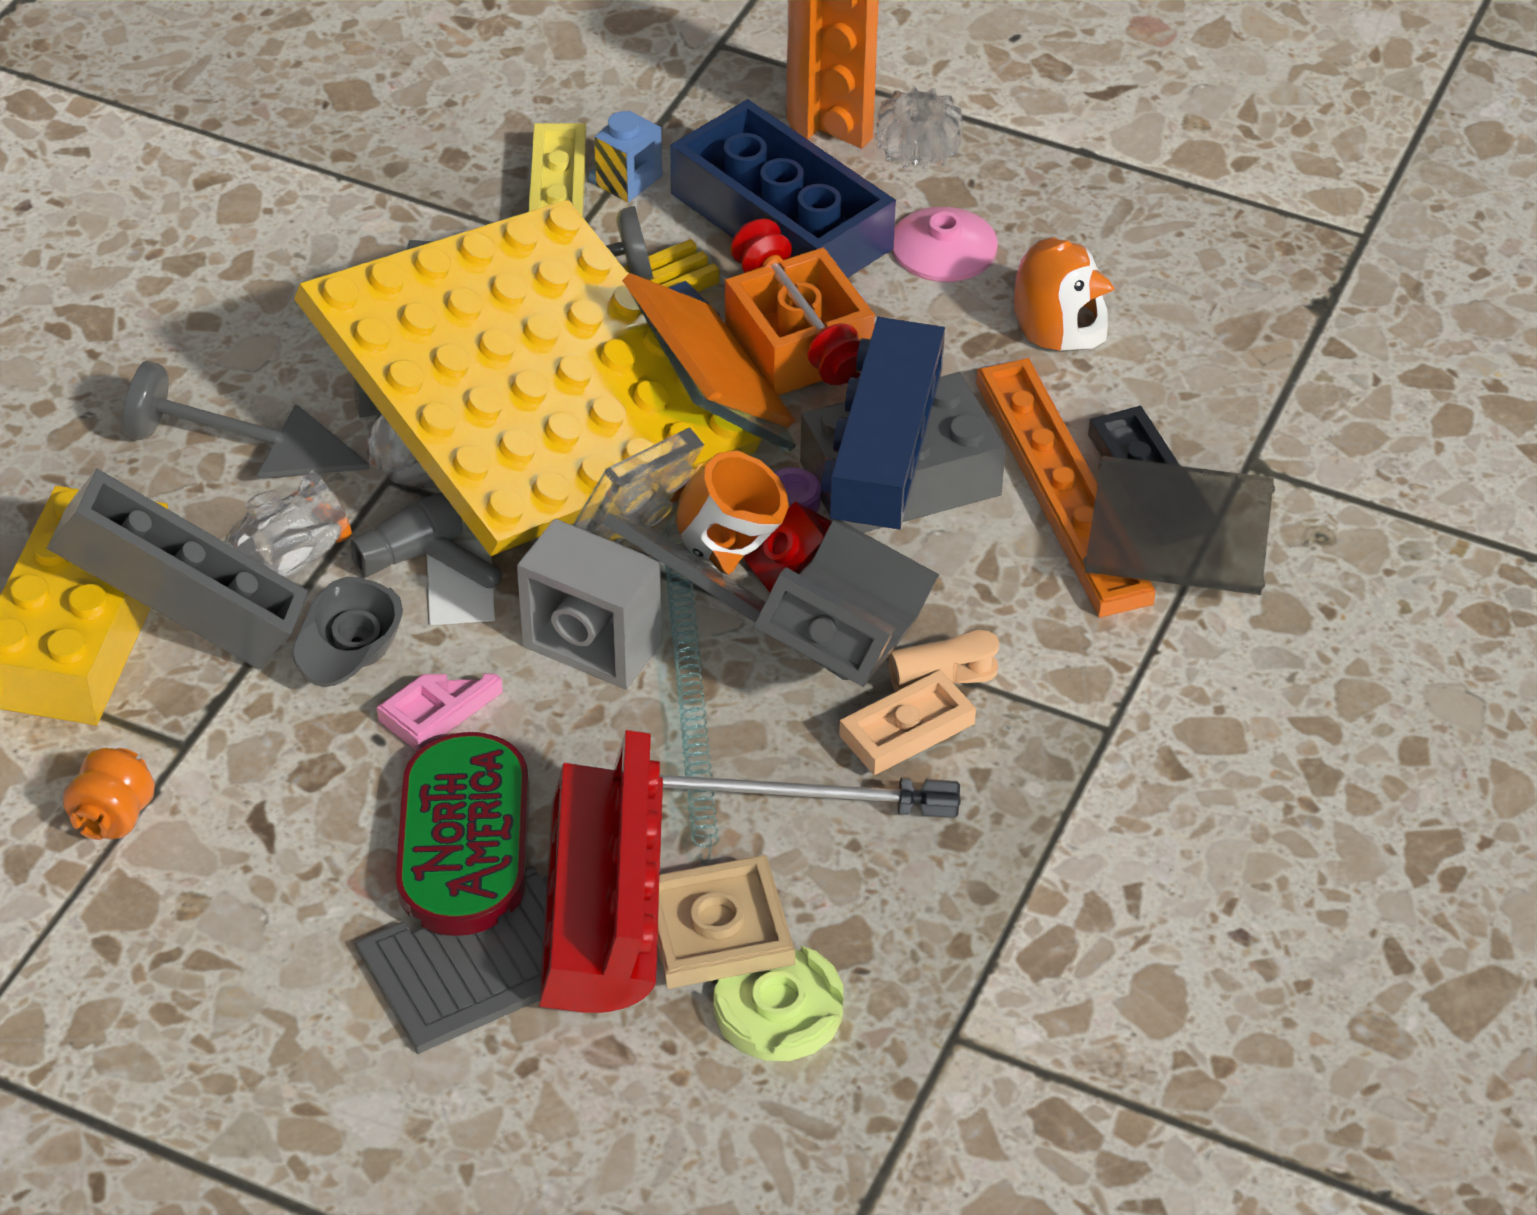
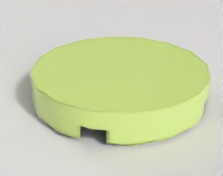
M801 946V951L795 949V965L718 979L714 990V1018L722 1036L740 1052L765 1061H792L814 1054L833 1039L843 1020V983L834 965L817 951Z

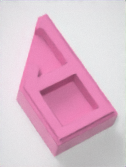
M422 674L377 706L378 721L417 752L426 744L443 737L503 693L502 678L497 674H483V678L480 680H448L447 674Z

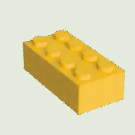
M55 485L0 595V709L97 726L151 608L46 549L67 505L80 490ZM156 502L169 510L168 503Z

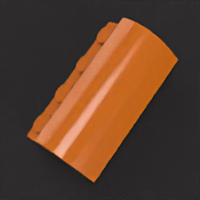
M788 0L786 118L790 127L806 139L811 138L818 130H821L860 149L873 139L879 0Z

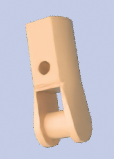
M975 630L946 641L893 650L889 655L888 670L893 688L897 692L940 669L952 683H974L992 680L998 673V661L993 656L998 653L999 639L990 631Z

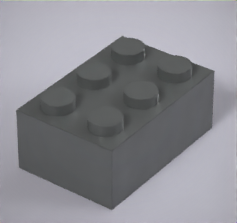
M961 372L940 377L903 522L1002 495L1006 446ZM845 402L801 413L800 463L805 470L817 477L820 485H822L823 470L827 457L837 459L838 452L833 451L837 420L839 417L848 418L850 413L845 411ZM821 491V501L830 516L831 494L822 493ZM842 521L863 533L884 528Z

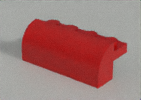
M625 730L613 770L563 762L551 810L539 1007L582 1013L612 1012L640 1002L650 994L656 984L663 777H659L660 761L650 760L651 733Z

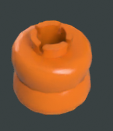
M101 748L93 750L83 760L79 775L65 788L63 792V806L70 817L72 826L75 829L82 828L80 831L82 835L95 840H102L103 838L112 840L127 836L135 828L140 811L153 799L155 782L150 771L147 769L146 762L142 758L136 759L138 754L126 748Z

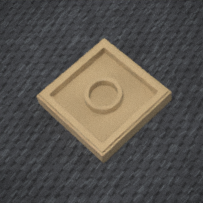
M767 855L660 874L657 952L667 989L795 965V948Z

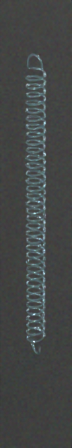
M674 515L669 520L666 529L662 533V535L664 536L666 533L667 538L674 534H679V532H673L671 534H668L669 528L677 526L676 524L670 525L671 521L676 517V515ZM674 540L673 542H682V540ZM666 565L669 611L671 613L670 620L672 621V642L674 646L673 653L675 654L674 662L676 663L677 695L679 697L678 704L681 715L682 748L684 750L683 757L686 768L685 776L691 777L693 774L709 773V778H712L713 774L710 771L712 765L709 762L711 755L708 753L710 746L707 744L709 742V737L707 736L708 728L705 727L707 720L704 718L706 716L704 709L706 703L703 701L705 694L702 692L704 685L701 683L703 681L701 675L702 668L699 666L701 659L699 658L698 633L696 632L698 626L695 624L697 618L695 616L696 609L694 608L693 584L690 580L672 582L671 579L673 577L684 578V576H676L679 573H670L672 569L668 570ZM690 584V589L682 588L676 591L672 589L674 585L685 586ZM689 592L691 593V597H685V596H684V597H679V598H677V599H675V598L672 597L675 593H676V594H687V593H689ZM692 601V605H680L678 607L673 605L675 602L684 603ZM691 608L693 610L692 614L683 613L678 616L674 614L676 610L685 611ZM677 618H694L693 622L686 621L679 624L675 622ZM694 625L695 627L694 631L683 630L681 632H678L676 630L678 626L690 627ZM693 633L696 635V638H695V639H692V638H686V639H683V640H678V639H677V636H679V635H685V636H687V635H692ZM680 643H696V647H684L682 649L677 647ZM695 650L697 651V655H696V656H694V655H688V656L680 657V656L678 655L681 651H682V652H693V651H695ZM681 660H698V664H686L684 666L679 664ZM698 667V669H699V672H698V673H695V672H690V673H686V674L680 673V671H681L683 668H684V669H694V668ZM696 676H699V677H700L699 682H698V681H689V682L683 683V682L681 681V679H682L683 677H686V678H692V677H696ZM698 684L701 686L700 690L693 689L686 692L682 690L684 686H696ZM700 693L702 695L701 699L685 700L682 698L685 694L695 695ZM702 702L703 704L701 708L692 707L686 709L683 707L686 703ZM703 711V716H692L689 718L684 716L686 712ZM688 720H704L703 725H692L689 727L685 724ZM689 729H705L704 734L688 735L686 733ZM689 738H706L705 743L689 744L687 742ZM704 745L707 747L706 752L690 753L688 751L690 747H702ZM705 754L708 756L707 761L691 762L688 760L691 756H703ZM706 763L709 765L707 770L692 771L689 769L692 765H703ZM687 789L689 821L691 822L690 830L692 832L691 840L698 846L709 847V853L705 861H703V854L700 853L701 863L706 864L711 857L712 847L719 842V837L716 836L718 828L715 826L718 820L714 817L717 810L713 808L716 804V801L713 799L715 792L713 790L691 789L693 792L690 793V789ZM710 791L712 793L710 797L695 798L692 796L695 792ZM711 800L713 802L711 806H701L699 808L693 805L696 801ZM698 810H713L712 815L698 817L694 814ZM699 819H714V824L699 826L695 824ZM712 827L715 829V833L708 836L696 833L699 829ZM694 835L701 838H709V845L699 844L695 841ZM712 837L716 838V842L714 844H712Z

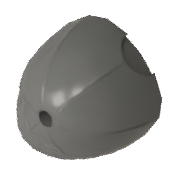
M344 577L332 581L312 602L294 643L293 657L298 671L307 681L315 686L329 687L343 683L355 675L362 667L376 663L385 655L396 636L403 614L401 598L391 587L388 589L382 584L366 580L365 577Z

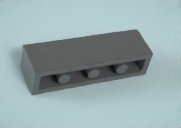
M97 468L67 505L46 548L257 669H260L291 635L308 594V590Z

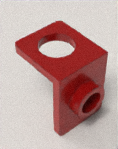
M795 501L788 508L782 524L757 549L746 554L744 560L766 589L771 592L779 574L785 568L799 574L815 557L832 522Z

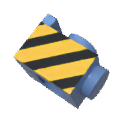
M630 110L612 114L608 119V125L594 136L595 168L588 173L589 181L618 198L630 202L662 177L661 127Z

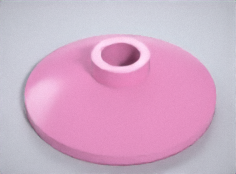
M930 207L907 215L896 225L892 253L896 261L915 276L938 282H955L972 278L985 271L996 257L998 244L993 228L980 216L954 207Z

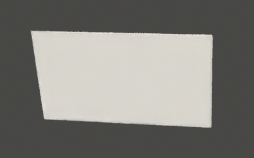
M478 539L452 541L492 564V557ZM427 555L430 625L495 621L493 588H485Z

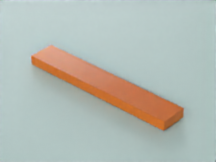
M1026 358L977 369L976 385L1098 617L1101 618L1154 605L1156 590L1030 359Z

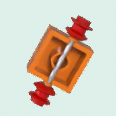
M758 219L742 226L734 236L730 250L732 257L741 264L744 273L725 279V324L775 393L779 396L820 381H824L829 385L847 384L850 377L859 378L861 373L856 372L858 348L861 338L871 339L875 325V314L826 249L823 247L790 258L792 252L791 243L784 235H781L780 228L774 221Z

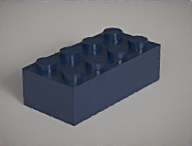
M749 99L670 144L671 194L732 238L745 224L758 219H770L778 225L781 235H784L790 241L792 246L790 258L824 247L847 278L894 249L896 199Z

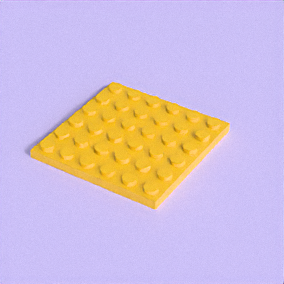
M569 200L300 283L294 300L490 556L539 538L554 519L572 525L687 480L699 465L705 463L717 453L740 451L747 455L753 454L763 439L741 411L706 399L622 282L628 275V272Z

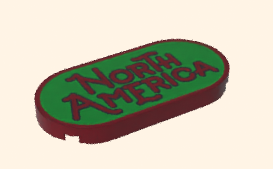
M460 732L446 735L433 740L418 750L405 768L402 783L396 863L398 898L401 907L409 917L411 913L414 917L420 919L422 927L434 933L461 936L483 932L497 925L498 917L505 914L509 908L512 913L523 899L527 870L529 777L524 757L508 741L480 732Z

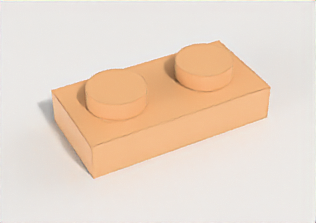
M940 669L841 719L839 736L875 776L974 725L976 707Z

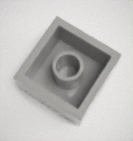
M554 519L518 563L523 647L627 690L662 644L660 561L649 557L642 551L629 549L597 536L587 529L577 528Z

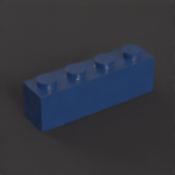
M877 317L871 339L861 338L856 361V372L861 373L860 378L850 377L846 391L845 411L850 412L849 417H839L835 428L833 451L838 452L837 459L827 457L823 470L821 491L822 493L831 494L830 519L901 530L943 369L945 327Z

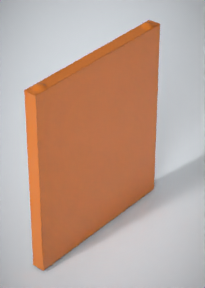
M629 273L622 280L707 400L787 428L793 424L795 419L712 305L632 273Z

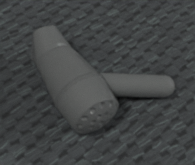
M442 492L410 503L377 525L374 530L371 529L351 540L352 560L358 571L365 578L391 566V564L394 565L427 554L485 588H494L501 581V572L496 566L451 541L462 534V519Z

